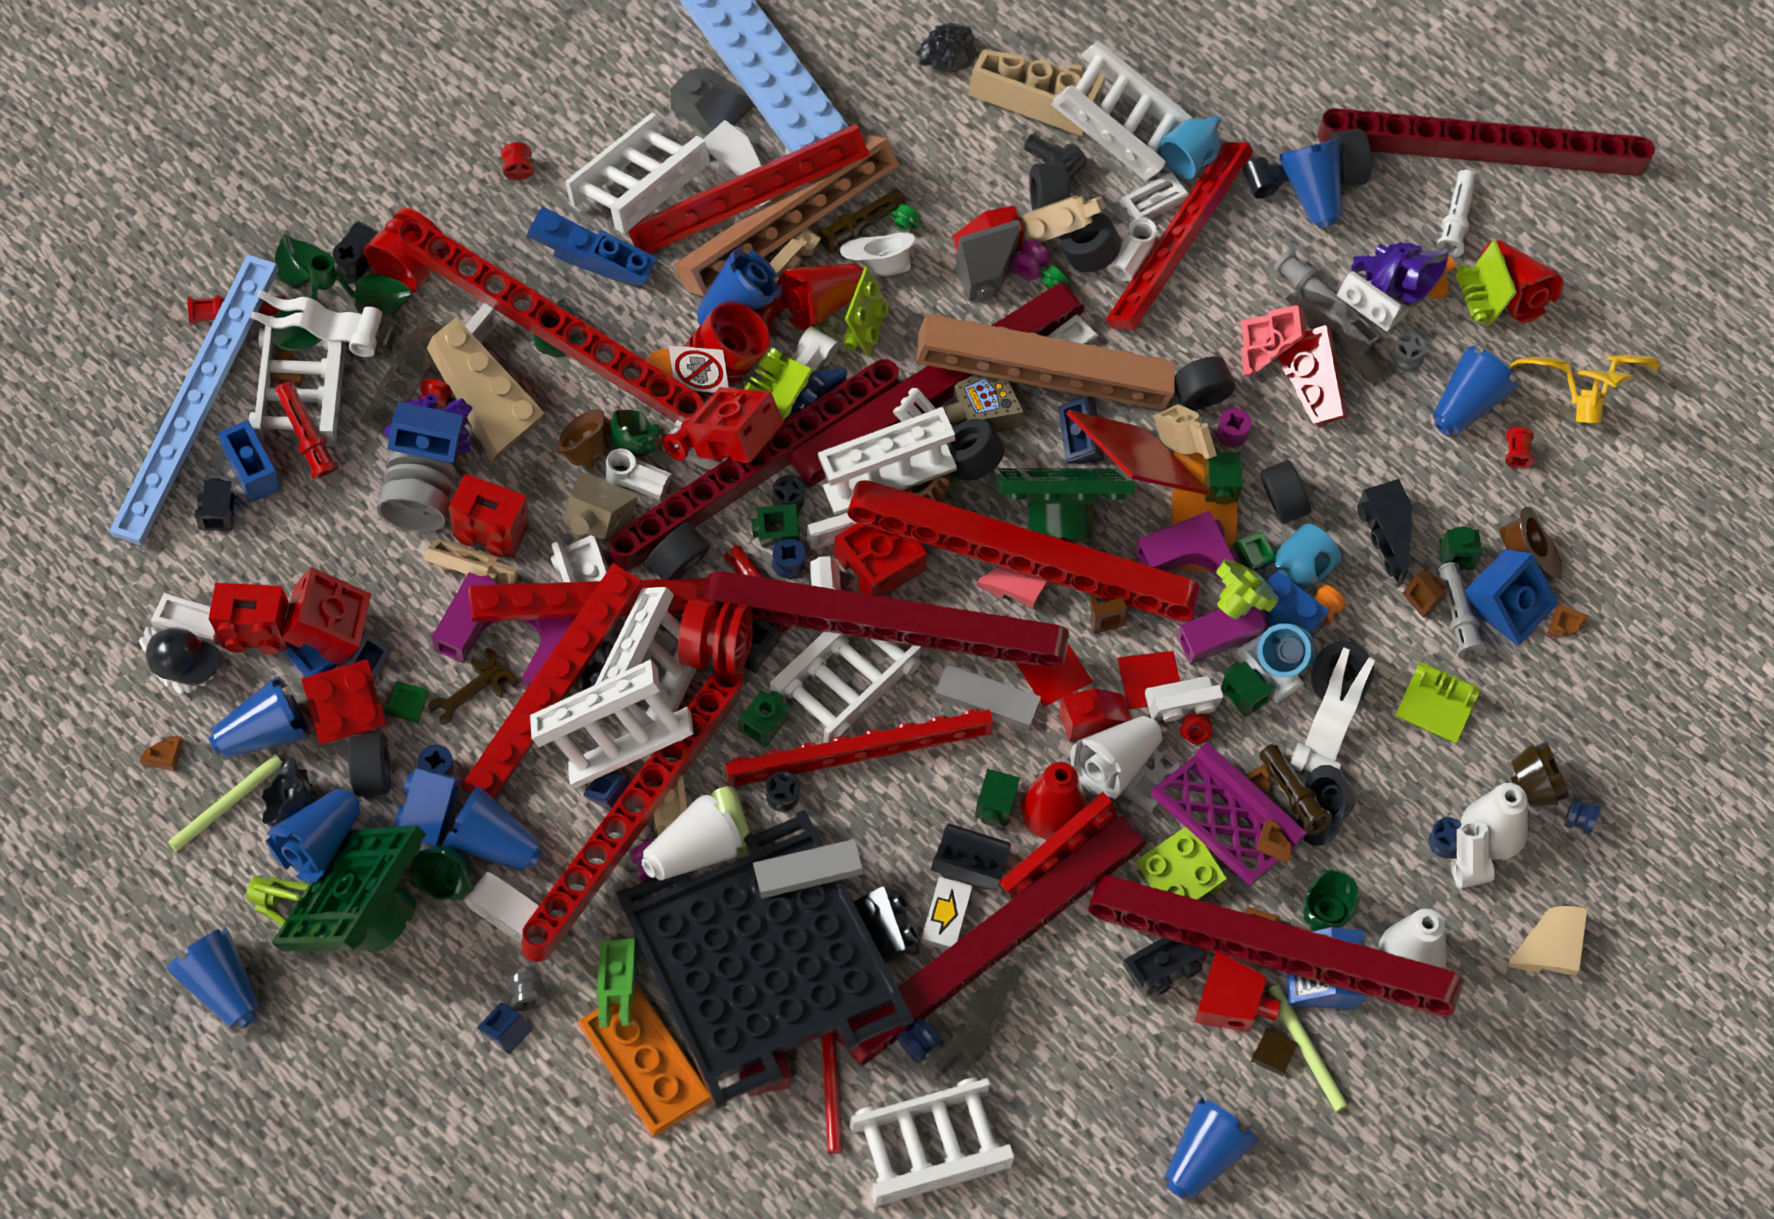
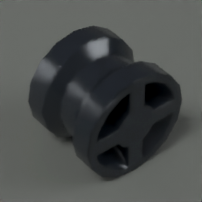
M793 475L779 477L773 485V506L796 504L797 511L802 510L805 496L803 482Z
M787 771L773 773L766 783V801L768 806L778 812H788L797 806L800 793L798 778L793 773ZM778 794L785 795L786 798H785V797H781V796H776V795H778Z

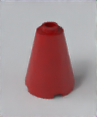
M1497 240V245L1504 256L1506 268L1515 284L1516 290L1515 296L1506 308L1511 317L1517 319L1520 323L1532 322L1547 312L1544 307L1550 301L1554 304L1556 303L1563 291L1564 280L1556 270L1505 241ZM1489 242L1484 246L1481 252V256L1492 242Z
M856 263L785 270L783 272L785 274L778 279V286L782 284L783 288L779 299L784 304V309L788 308L793 315L792 318H788L790 323L796 329L806 331L810 326H817L845 307L853 299L864 268Z
M1066 762L1052 763L1024 791L1020 803L1021 815L1025 826L1034 835L1045 840L1049 839L1088 805L1076 769Z

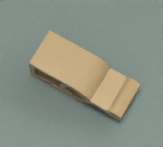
M1177 404L1154 415L1163 445L1181 454L1198 452L1203 454L1204 458H1212L1217 455L1208 424H1202L1197 412Z

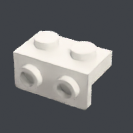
M1351 271L1337 294L1340 299L1385 331L1390 330L1405 318L1410 309L1395 297H1390L1373 286L1371 281H1366V277L1360 272L1357 274Z
M590 535L566 547H563L558 541L552 543L555 555L551 556V561L556 572L561 574L563 582L601 581L608 571V566L597 537Z
M1208 676L1147 688L1145 691L1151 718L1155 721L1164 720V722L1181 719L1190 713H1196V715L1200 713L1209 714L1217 709L1223 699L1220 685L1212 686Z

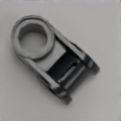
M361 221L355 222L346 236L333 249V259L337 264L336 271L342 272V277L347 283L356 282L371 267L364 255V249L371 239L380 232Z

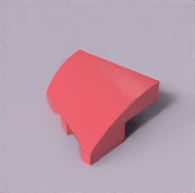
M1299 305L1267 311L1268 315L1241 320L1244 347L1241 348L1245 377L1254 375L1304 337L1306 317L1305 311Z
M997 567L979 578L976 586L1002 599L1007 595L1033 609L1045 588H1048L1051 582L1003 567Z

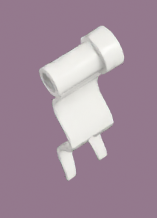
M259 290L257 297L265 300L272 306L283 311L301 310L303 312L294 313L284 318H274L252 312L251 319L277 329L300 326L316 337L326 341L350 342V351L358 356L371 357L374 355L377 345L375 337L382 318V312L379 309L365 307L362 314L353 312L339 313L326 309L320 303L308 297L283 300Z
M1343 647L1305 745L1298 742L1292 754L1290 765L1294 770L1299 772L1305 770L1311 773L1313 769L1321 765H1332L1340 769L1341 763L1335 761L1348 725L1358 706L1363 687L1374 664V659L1368 658L1344 700L1341 701L1342 680L1350 649Z

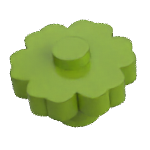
M1225 559L1217 569L1216 573L1226 585L1219 595L1221 599L1217 605L1228 616L1238 620L1241 615H1246L1253 606L1259 610L1265 609L1271 612L1278 603L1279 597L1273 592V588L1255 571L1236 561L1231 562L1228 559Z

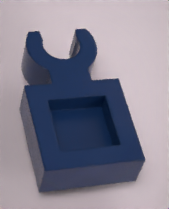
M814 375L808 379L807 385L801 390L795 400L788 417L801 411L816 400L817 395L814 393L824 385L820 379Z

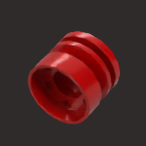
M403 207L396 211L393 219L387 221L384 228L385 231L378 232L365 246L364 255L369 265L378 275L386 276L405 284L411 289L412 294L429 278L431 269L401 250L398 228L405 219L418 218L441 233L442 231L423 214ZM411 231L404 237L409 241H417L422 236L415 231ZM436 249L432 252V255L438 259H443L449 253L444 249Z
M723 302L712 310L703 324L690 336L686 347L723 350L728 386L732 387L740 383L744 376L749 373L752 366L756 365L764 356L770 346V333L763 319L750 307L738 302Z
M691 597L686 604L680 625L678 657L681 666L706 669L713 657V666L716 672H723L727 667L729 674H741L745 667L753 638L751 606L739 604L736 608L733 602H725L719 614L718 603L715 599Z

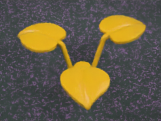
M1630 354L1607 356L1606 360H1613L1609 371H1577L1579 376L1594 377L1593 390H1581V396H1578L1571 366L1568 361L1551 357H1526L1511 363L1510 369L1522 364L1532 363L1553 366L1565 371L1572 394L1571 403L1577 404L1575 421L1601 423L1603 405H1605V398L1610 385L1616 388L1621 382L1633 379V375L1615 371L1616 368L1632 362L1645 364L1656 371L1660 367L1661 361L1650 356ZM1600 380L1605 382L1602 391H1599Z

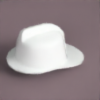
M910 233L857 238L843 244L840 248V253L847 259L862 260L869 271L875 275L891 276L910 270L909 248L913 246L915 238Z

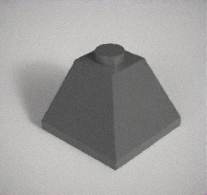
M711 68L689 69L670 88L671 110L707 135L724 120L735 126L755 105L745 91Z
M1019 220L959 237L955 272L969 301L978 298L985 300L999 292L1012 266L1011 260L1017 252L1020 232Z

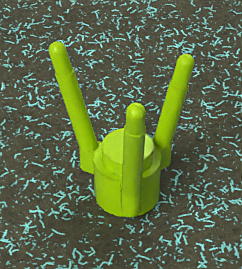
M255 875L248 885L246 899L256 904V912L268 916L283 926L286 919L270 909V906L276 907L281 898L299 901L301 898L299 894L283 890V888L305 891L309 884L281 880L272 876L268 879Z

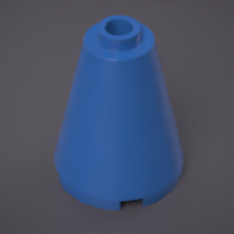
M1339 139L1279 154L1280 162L1311 224L1318 223L1319 228L1337 224L1336 218L1342 216L1341 145Z
M744 247L735 249L728 257L697 309L698 323L700 325L703 324L712 310L723 302H738L757 311L775 301L781 295L783 288L782 284L778 287L774 279L778 275L773 267L753 250L747 254L742 252Z
M1475 346L1467 347L1463 352L1433 413L1434 426L1445 435L1450 433L1458 435L1516 390L1518 386L1517 380L1512 383L1509 378L1512 371L1490 352L1484 350L1479 354L1474 352Z
M280 676L269 681L212 727L213 735L209 736V740L217 755L223 753L226 758L302 741L310 737L309 733L305 731L308 729L307 723L293 694L290 696L288 694L285 695L282 690L287 687V684Z
M478 785L457 817L453 830L448 833L443 843V846L451 847L460 853L523 872L527 866L534 869L543 853V850L538 848L541 841Z
M335 789L273 826L266 834L270 835L266 843L272 855L286 870L292 866L300 873L296 876L298 879L308 883L317 882L325 873L360 815L359 799L349 790Z
M224 928L222 932L220 929L215 930L199 939L186 949L188 953L183 961L177 956L167 966V970L173 978L230 1028L238 1025L240 1029H243L258 1018L256 1012L259 1010L260 1005L227 928Z
M1200 1097L1164 1176L1169 1182L1166 1188L1182 1200L1186 1195L1193 1199L1252 1149L1258 1142V1138L1249 1128L1245 1134L1241 1132L1240 1121L1209 1099L1205 1101L1203 1097Z

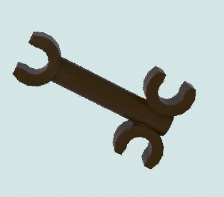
M484 649L485 656L489 659L486 664L478 663L474 657L471 659L472 669L480 674L447 699L435 698L428 704L430 713H433L438 708L446 710L439 717L441 725L448 724L452 720L453 711L489 684L492 686L493 693L498 697L503 696V690L498 685L501 681H508L513 687L517 686L515 675L508 670H503L501 665L496 662V656L492 649Z

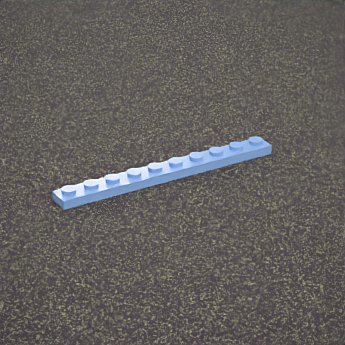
M251 255L246 256L109 530L113 537L143 546L254 321V319L250 318L252 312L258 313L264 301L257 297L258 292L261 290L268 293L279 271L276 263Z

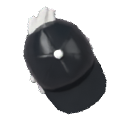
M146 627L144 637H141L139 640L145 652L146 662L150 671L166 687L173 688L179 694L184 692L190 693L192 690H196L198 685L206 686V681L213 679L212 675L219 666L220 653L218 648L199 639L197 635L184 628L169 627L158 632L155 627Z

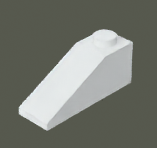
M726 120L704 138L710 161L708 166L727 181L761 166L745 132L737 126H732Z

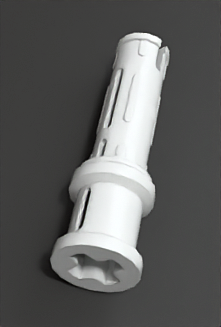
M1470 170L1458 172L1448 216L1442 221L1443 234L1436 245L1437 250L1449 249V256L1458 257L1463 254L1465 249L1463 243L1464 235L1468 233L1470 228L1467 216L1478 178L1476 173Z

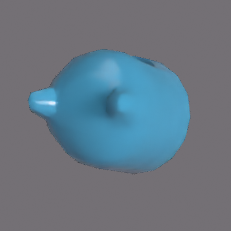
M1215 115L1208 119L1190 118L1183 121L1159 142V151L1161 157L1166 161L1167 167L1179 177L1187 180L1194 178L1203 166L1214 161L1220 153V138L1217 130L1221 122L1220 116Z
M1307 523L1303 524L1281 545L1276 553L1275 567L1281 574L1303 590L1320 583L1340 564L1342 558L1338 546L1332 538L1316 525ZM1319 552L1327 553L1331 559H1326Z
M1277 624L1269 627L1261 635L1257 645V656L1261 666L1268 673L1276 677H1296L1305 673L1314 665L1316 645L1312 636L1304 628L1294 624Z

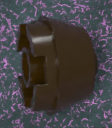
M1547 741L1536 746L1531 743L1511 761L1516 775L1510 777L1513 784L1520 786L1524 790L1530 807L1559 805L1558 801L1570 797L1564 778Z

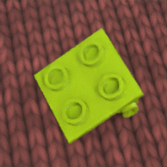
M1496 240L1492 241L1473 268H1469L1468 265H1461L1456 269L1457 273L1455 275L1460 288H1463L1461 293L1465 297L1464 300L1469 309L1471 319L1476 320L1477 324L1485 323L1487 328L1491 327L1516 294L1515 284L1510 278L1504 256L1500 252Z
M865 267L846 314L845 320L849 326L843 336L845 348L855 350L856 347H861L866 356H870L874 344L877 343L881 324L889 311L888 302L885 300L868 267Z
M771 347L769 353L766 352L758 364L767 372L764 373L757 368L754 370L764 377L760 382L750 377L751 381L759 385L758 388L748 382L745 389L772 392L781 418L784 421L790 414L792 406L801 390L807 385L808 378L813 369L783 355Z
M1419 661L1395 717L1457 744L1481 688L1475 686L1476 684L1474 683L1470 684L1457 678L1456 675L1447 674V671L1443 672L1429 666L1428 663L1425 664Z
M1186 827L1135 861L1151 887L1197 900L1209 892L1211 895L1220 892L1223 889L1221 884L1228 880L1206 845Z

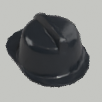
M1321 765L1313 769L1305 784L1306 788H1311L1316 792L1319 804L1324 810H1328L1333 817L1331 824L1322 832L1305 835L1303 840L1312 846H1323L1331 842L1338 834L1343 819L1350 815L1356 803V794L1353 786L1342 772L1332 765ZM1298 815L1297 824L1303 828L1304 822Z

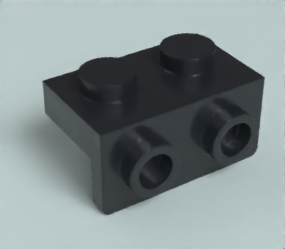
M947 823L930 870L948 879L956 878L971 883L979 889L996 891L1005 870L1011 843Z
M882 886L853 901L884 963L905 953L911 956L920 953L917 945L919 936L915 927L909 922L906 914L908 905L900 892Z
M1163 937L1124 959L1122 965L1144 998H1147L1154 993L1156 996L1166 993L1174 986L1173 982L1182 977L1190 979L1202 971L1207 954L1203 948L1197 950L1194 946Z

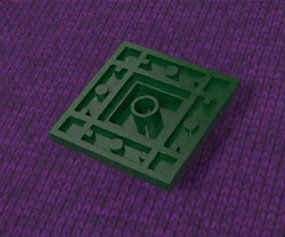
M995 468L990 472V482L1000 494L1006 496V499L1028 500L1027 529L1059 539L1066 537V540H1081L1093 537V506L1097 504V494H1102V496H1106V499L1124 500L1126 499V494H1135V480L1131 479L1119 468Z
M417 825L350 830L323 876L317 882L309 883L271 944L281 952L354 951L358 946H362L369 952H378L391 945L407 927L406 922L411 921L415 913V898L399 884L402 881L404 869L420 852V844L425 838L426 833Z

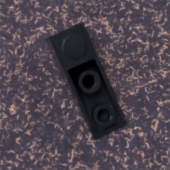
M1396 479L1364 489L1357 505V511L1362 522H1367L1371 530L1370 536L1374 547L1380 549L1385 558L1384 566L1387 574L1390 577L1394 576L1397 585L1400 586L1403 585L1409 570L1412 504L1400 480Z

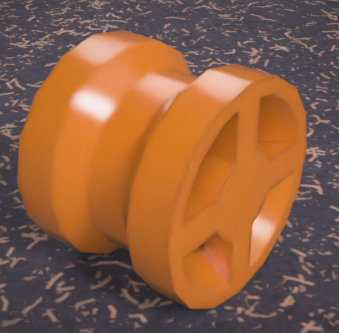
M1321 585L1316 591V596L1312 597L1329 610L1324 626H1329L1334 620V615L1341 613L1346 607V601L1343 596L1329 585Z

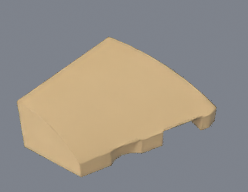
M1575 906L1549 908L1510 958L1508 967L1540 973L1541 969L1577 976L1580 969L1587 908Z

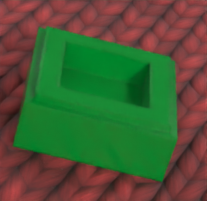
M1263 531L1239 539L1232 544L1242 565L1253 571L1273 564L1276 561V556Z
M396 681L385 709L386 715L418 723L429 695L428 689Z

